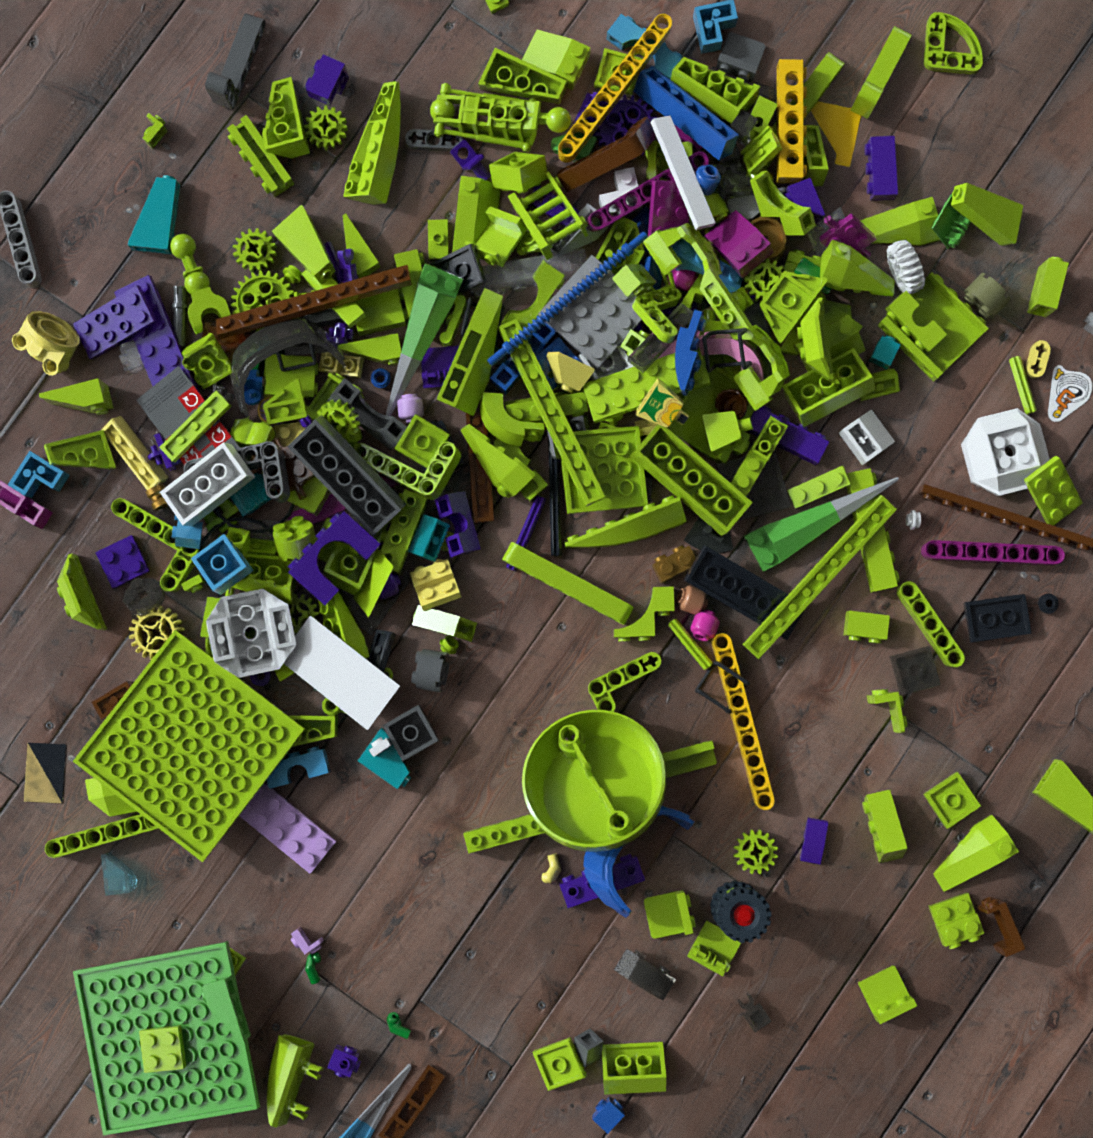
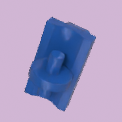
M248 369L247 375L242 376L243 402L248 405H257L264 399L263 379L259 377V370Z

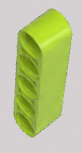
M913 582L900 584L896 590L898 598L943 664L949 668L961 666L965 660L963 652L918 586ZM905 586H909L912 590L909 597L903 593ZM917 602L923 606L921 613L915 611V604ZM928 619L932 620L935 624L933 630H929L926 626ZM940 636H943L946 640L944 647L938 644ZM951 653L957 655V662L955 664H952L949 660Z

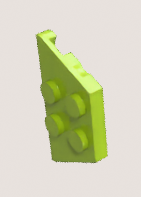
M784 271L759 305L780 344L829 279L806 274H795Z

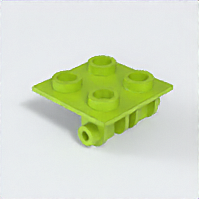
M706 920L687 957L724 976L725 972H728L731 965L729 964L741 943L732 940L720 927Z

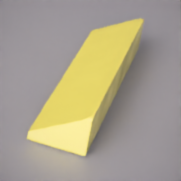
M122 416L112 418L102 430H104L107 439L147 490L164 483L169 478L160 465L157 466L155 460H149L148 455L150 452Z

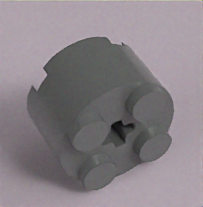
M430 649L417 651L415 663H418L417 669L413 671L411 680L412 683L416 684L417 689L443 692V689L440 687L441 685H446L449 663L446 662V657L449 658L448 652Z

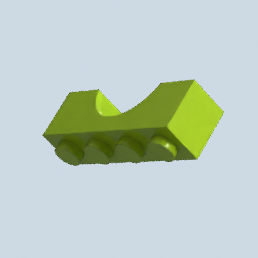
M543 260L533 274V279L538 287L536 300L530 307L524 310L510 309L502 320L501 325L517 319L522 330H524L523 327L527 328L528 323L532 324V320L537 319L538 313L554 297L552 294L555 289L559 290L564 284V273Z

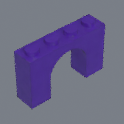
M344 511L341 515L337 512L330 520L332 525L327 530L323 527L316 535L318 540L313 545L309 543L302 550L304 553L300 560L295 558L288 566L291 569L288 573L323 605H326L339 589L326 579L318 569L317 556L320 549L330 542H344L367 560L380 545L376 539Z

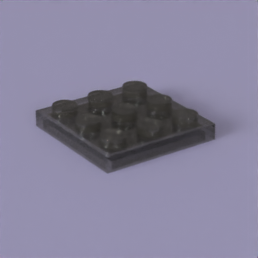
M776 450L773 451L746 496L753 503L738 521L791 507ZM745 457L717 464L718 473L731 483Z

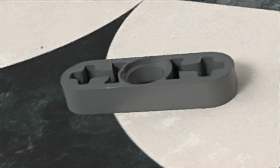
M421 129L409 130L405 136L407 146L413 150L451 151L463 140L459 136L444 134L446 136L445 146H443V137L440 138V142L437 145H431L428 141L431 136H434V130ZM413 135H416L417 139H423V135H426V145H423V140H416V143L413 144L412 140L409 139H413ZM456 137V140L459 142H456V144L453 146L451 142L448 141H452V138Z

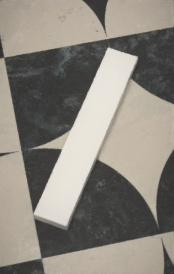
M671 116L654 118L651 121V125L695 230L712 227L715 224V220Z

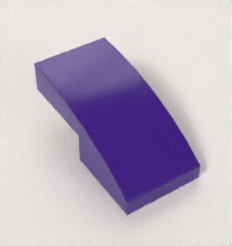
M807 818L800 861L821 864L828 821Z

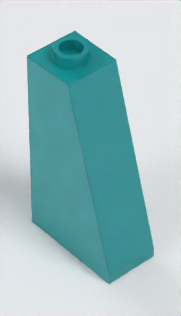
M164 175L163 178L156 177L128 241V246L132 250L172 254L170 243L174 237L180 184L175 177Z

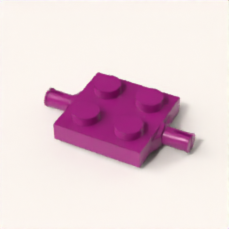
M852 213L837 222L831 216H827L824 219V223L830 228L819 237L823 245L828 247L830 242L835 240L851 246L865 258L871 256V252L866 247L877 240L875 234Z

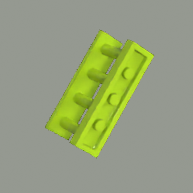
M548 171L545 173L550 182L525 198L521 197L518 199L515 192L508 196L513 208L523 220L527 230L546 260L554 257L550 250L553 248V245L580 229L585 237L589 236L585 229L588 227V224L584 217L577 215L561 191L562 185L557 177L553 178ZM552 190L558 195L532 212L531 210L526 211L527 205ZM563 203L566 209L544 223L534 224L536 218L557 205ZM570 216L575 221L550 238H543L542 236L546 230Z

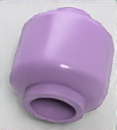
M417 394L401 395L402 398L397 401L400 419H406V423H410L415 414L420 417L424 416L423 399L421 397H418Z

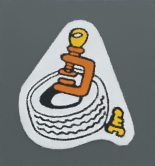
M1061 365L1054 368L1048 416L1051 421H1061L1088 401L1092 392V381L1089 376L1081 372L1067 371Z

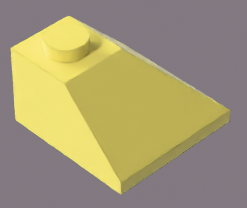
M548 352L546 355L555 382L562 385L560 389L566 392L580 391L594 373V368L560 352Z

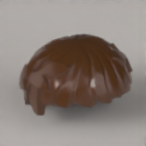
M722 390L715 400V408L719 413L735 411L738 420H741L746 415L748 400L740 390Z

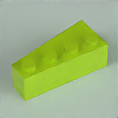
M246 554L245 559L254 571L232 586V588L246 592L264 589L283 602L292 604L297 581L288 573L291 570L288 566L293 559L283 561L279 556Z

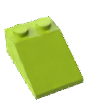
M536 30L522 60L566 80L568 88L573 90L590 57V47L571 38Z
M98 378L39 393L41 399L52 405L96 413L97 415L106 414L108 410L113 409L109 387Z

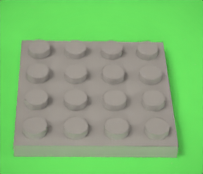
M591 255L538 313V316H541V312L545 313L546 308L550 309L551 304L555 305L554 302H558L559 297L563 298L564 293L568 294V290L572 291L573 286L577 287V283L582 282L581 279L585 280L586 275L590 276V272H595V268H599V264L602 263ZM608 270L607 275L603 274V278H599V282L595 281L594 286L590 285V289L586 288L585 293L581 292V296L576 297L577 300L573 299L572 304L568 303L567 308L563 307V311H559V315L555 314L554 319L550 318V322L546 321L553 330L598 369L624 341L631 329L634 330L642 321L632 308L636 297H627L613 281L612 278L615 275L610 270Z

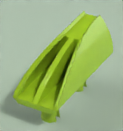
M287 1034L278 1036L267 1086V1113L271 1127L277 1128L286 1125L290 1114L302 1120L308 1117L304 1112L309 1111L310 1107L295 1102L304 1074L319 1080L322 1075L317 1072L324 1070L323 1067L309 1062L315 1045L312 1042Z

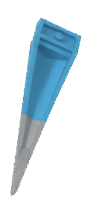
M408 1064L339 1138H371L387 1107L410 1072L411 1064Z

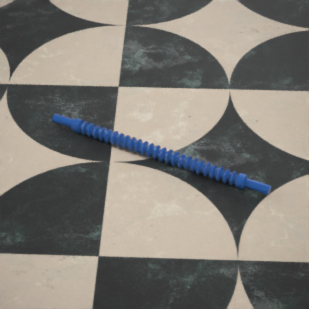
M643 231L630 243L622 245L621 250H617V254L613 253L612 258L608 257V261L604 260L603 265L599 264V268H595V272L591 271L590 276L586 275L585 280L581 279L582 282H578L577 287L573 286L572 291L568 290V294L564 293L563 298L559 297V301H555V305L551 304L550 309L546 308L545 313L541 312V316H537L536 320L533 319L532 324L528 323L527 328L523 327V331L519 330L518 335L514 334V338H510L509 342L503 343L502 348L487 360L488 363L493 366L505 355L513 353L514 348L519 347L518 344H523V340L527 341L528 336L532 337V333H536L537 329L540 330L541 325L545 326L546 321L550 322V318L554 319L555 314L559 315V311H563V307L567 308L568 303L572 304L573 299L577 300L576 297L581 296V292L585 293L586 288L590 289V285L594 286L595 281L599 282V278H603V274L607 275L608 270L612 271L613 266L617 267V263H621V259L625 260V256L632 255L633 250L648 238L647 234Z

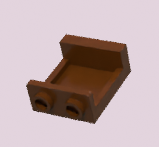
M993 897L981 900L982 904L977 905L978 910L986 914L993 912L1004 938L993 944L996 952L1008 957L1025 950L1006 902L997 898L993 899Z

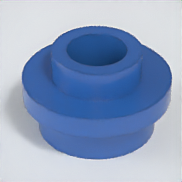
M379 368L371 374V382L376 388L382 389L390 384L391 376L387 370ZM379 376L385 377L383 382H378L377 378Z

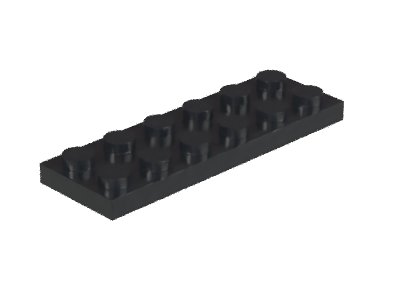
M706 545L703 546L684 578V581L760 625L789 595ZM804 611L780 637L788 640Z

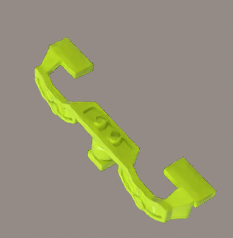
M689 223L664 231L656 230L643 241V244L665 276L682 264L671 246L683 238L692 245L703 262L705 272L699 289L725 328H747V332L742 335V340H751L757 344L771 363L773 374L762 382L751 366L733 376V379L755 411L773 399L771 396L781 390L785 379L790 376L788 365L781 353L780 346L760 327L751 325L743 311L753 305V301L743 287L735 292L728 291L719 277L722 272L713 246L706 241L698 230H695ZM729 333L733 339L738 340V333Z

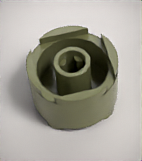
M981 273L964 290L965 296L963 299L970 306L974 304L979 309L978 314L987 320L989 317L994 318L1011 301V298L1009 296L1006 299L1004 288L990 276L987 279L984 278L985 273Z

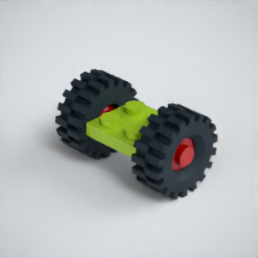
M742 881L726 882L723 886L717 888L716 893H713V899L710 902L713 919L732 940L739 941L740 943L745 941L750 943L756 938L760 939L761 935L767 932L766 928L771 923L770 906L765 898L752 886Z

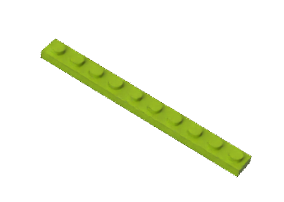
M517 319L498 326L504 343L506 341L509 342L510 338H514V334L518 335L519 330L523 331ZM523 340V344H518L519 347H515L514 352L510 355L585 506L587 507L605 498V495L528 340Z
M880 495L742 645L759 659L897 509L884 496Z

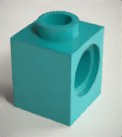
M882 336L878 340L869 362L887 370L891 366L901 344L896 343L897 340L893 337Z

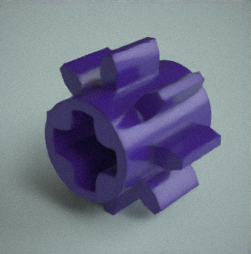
M335 323L334 328H329V337L333 339V344L340 345L353 341L354 331L349 329L347 324Z

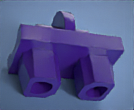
M161 433L154 435L157 445L160 447L166 440ZM156 445L151 446L152 453L148 455L150 461L155 460L157 466L163 464L161 457L166 469H170V471L175 470V466L182 463L180 459L172 462L160 448V451H158Z

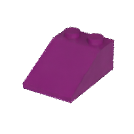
M737 210L733 211L705 235V238L742 279L774 253L770 242Z

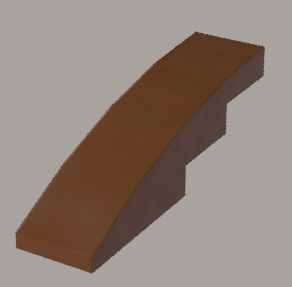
M428 1064L378 1136L380 1138H402L445 1076Z

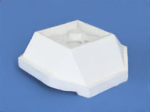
M1018 408L978 418L961 443L971 483L996 496L1028 489L1024 479L1050 460L1040 424ZM1006 447L1012 449L1013 454L1011 457L1006 455Z
M264 589L221 597L206 620L214 662L238 678L280 669L296 646L288 604ZM248 627L255 630V636L252 639H248L245 636V630Z

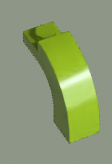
M483 392L480 401V415L485 427L493 436L507 444L520 447L523 440L530 442L541 441L544 433V423L522 422L512 418L504 409L503 394Z

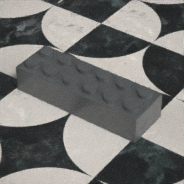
M322 415L316 418L287 446L372 536L406 505L398 494Z

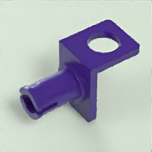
M462 140L450 151L463 170H472L478 178L484 180L491 176L480 162L484 155H477L466 140ZM461 147L468 150V156L465 159H461L458 156V150Z

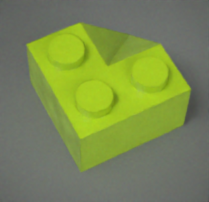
M513 152L489 164L492 186L502 191L513 190L517 193L528 192L529 188L539 186L542 181L548 179L545 174L547 173L545 155Z

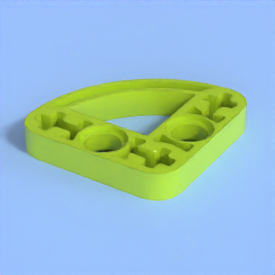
M942 12L931 14L926 24L925 68L937 72L976 74L982 67L983 55L981 45L975 33L966 23L955 16ZM934 19H938V22L940 23L937 27V31H934ZM946 26L954 29L965 39L971 53L944 51ZM937 37L940 40V45H931L930 38ZM931 57H935L937 61L935 65L932 64ZM955 58L958 61V66L951 67L948 64V59ZM971 60L974 61V64H977L974 68H971L972 66L969 64Z

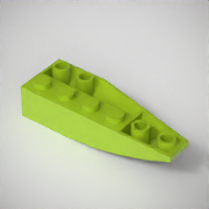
M397 81L383 83L349 167L350 171L345 184L344 198L372 205L386 204L396 165L400 135V84Z
M484 288L436 399L474 416L490 378L491 365L487 360L494 354L503 300L502 295Z
M673 495L662 499L659 505L655 506V503L644 506L641 512L627 514L623 516L624 519L616 521V519L605 523L604 527L599 529L597 527L591 528L586 531L587 534L579 537L576 534L568 537L565 547L600 548L628 544L683 525L687 520L680 497L674 498Z

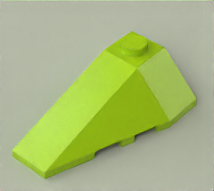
M461 176L452 252L464 247L466 241L476 244L491 221L485 212L489 207L498 209L501 189L493 188L491 182L482 178Z
M933 197L915 201L860 220L875 234L877 240L871 244H893L897 241L907 240L913 246H922L940 240L932 229L934 221L938 217Z

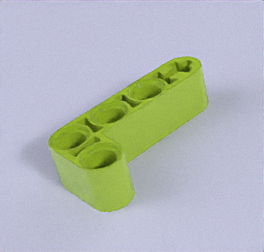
M649 652L592 680L588 685V691L597 710H601L600 705L606 700L612 704L610 711L614 712L616 705L610 692L659 668L661 657L655 652ZM648 656L656 658L655 666L648 665L644 667L647 671L643 672V667L638 661L642 660L643 664L649 660ZM632 664L639 668V673L636 676H631L628 673V667ZM614 673L621 677V682L618 685H613L610 682V676ZM596 682L601 683L603 686V691L600 694L592 692L591 687Z

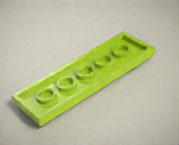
M699 347L695 352H698L701 366L698 372L695 371L693 390L711 385ZM675 353L585 383L583 388L594 423L636 410L657 378L663 381L677 395H681L682 392L676 375Z

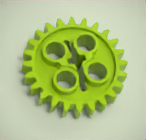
M260 270L259 276L251 272L252 278L249 279L247 276H244L246 282L238 281L241 286L240 289L234 288L237 295H232L231 298L236 302L231 303V307L237 309L232 313L236 314L263 306L261 304L262 300L266 301L268 305L289 299L294 295V291L289 290L291 285L290 283L285 284L286 280L284 277L279 279L278 273H275L272 277L269 270L266 275ZM264 286H271V290L268 293H262ZM248 297H254L252 304H245ZM284 321L256 329V334L260 335L261 331H263L268 336L269 330L272 332L276 331L275 328L277 327L283 330L281 324L289 325V322Z

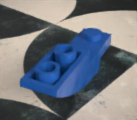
M694 310L688 329L680 327L676 342L675 368L683 396H687L688 392L693 390L695 384L693 377L695 371L698 372L701 366L698 352L695 351L699 347L700 339L698 336L700 331H704L706 320L704 319L703 312Z

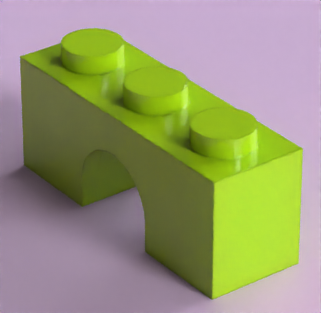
M904 291L885 308L888 312L886 315L892 322H897L901 326L900 330L907 337L910 336L915 341L914 344L921 351L929 352L947 334L934 320L924 327L916 325L912 315L919 304L907 291Z

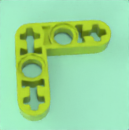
M668 286L638 295L632 305L633 310L659 340L664 343L673 342L677 335V329L661 310L676 306L682 296L681 292L675 287Z

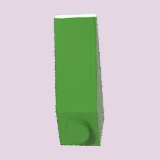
M232 975L202 986V997L207 1002L208 1008L239 1042L249 1038L251 1034Z

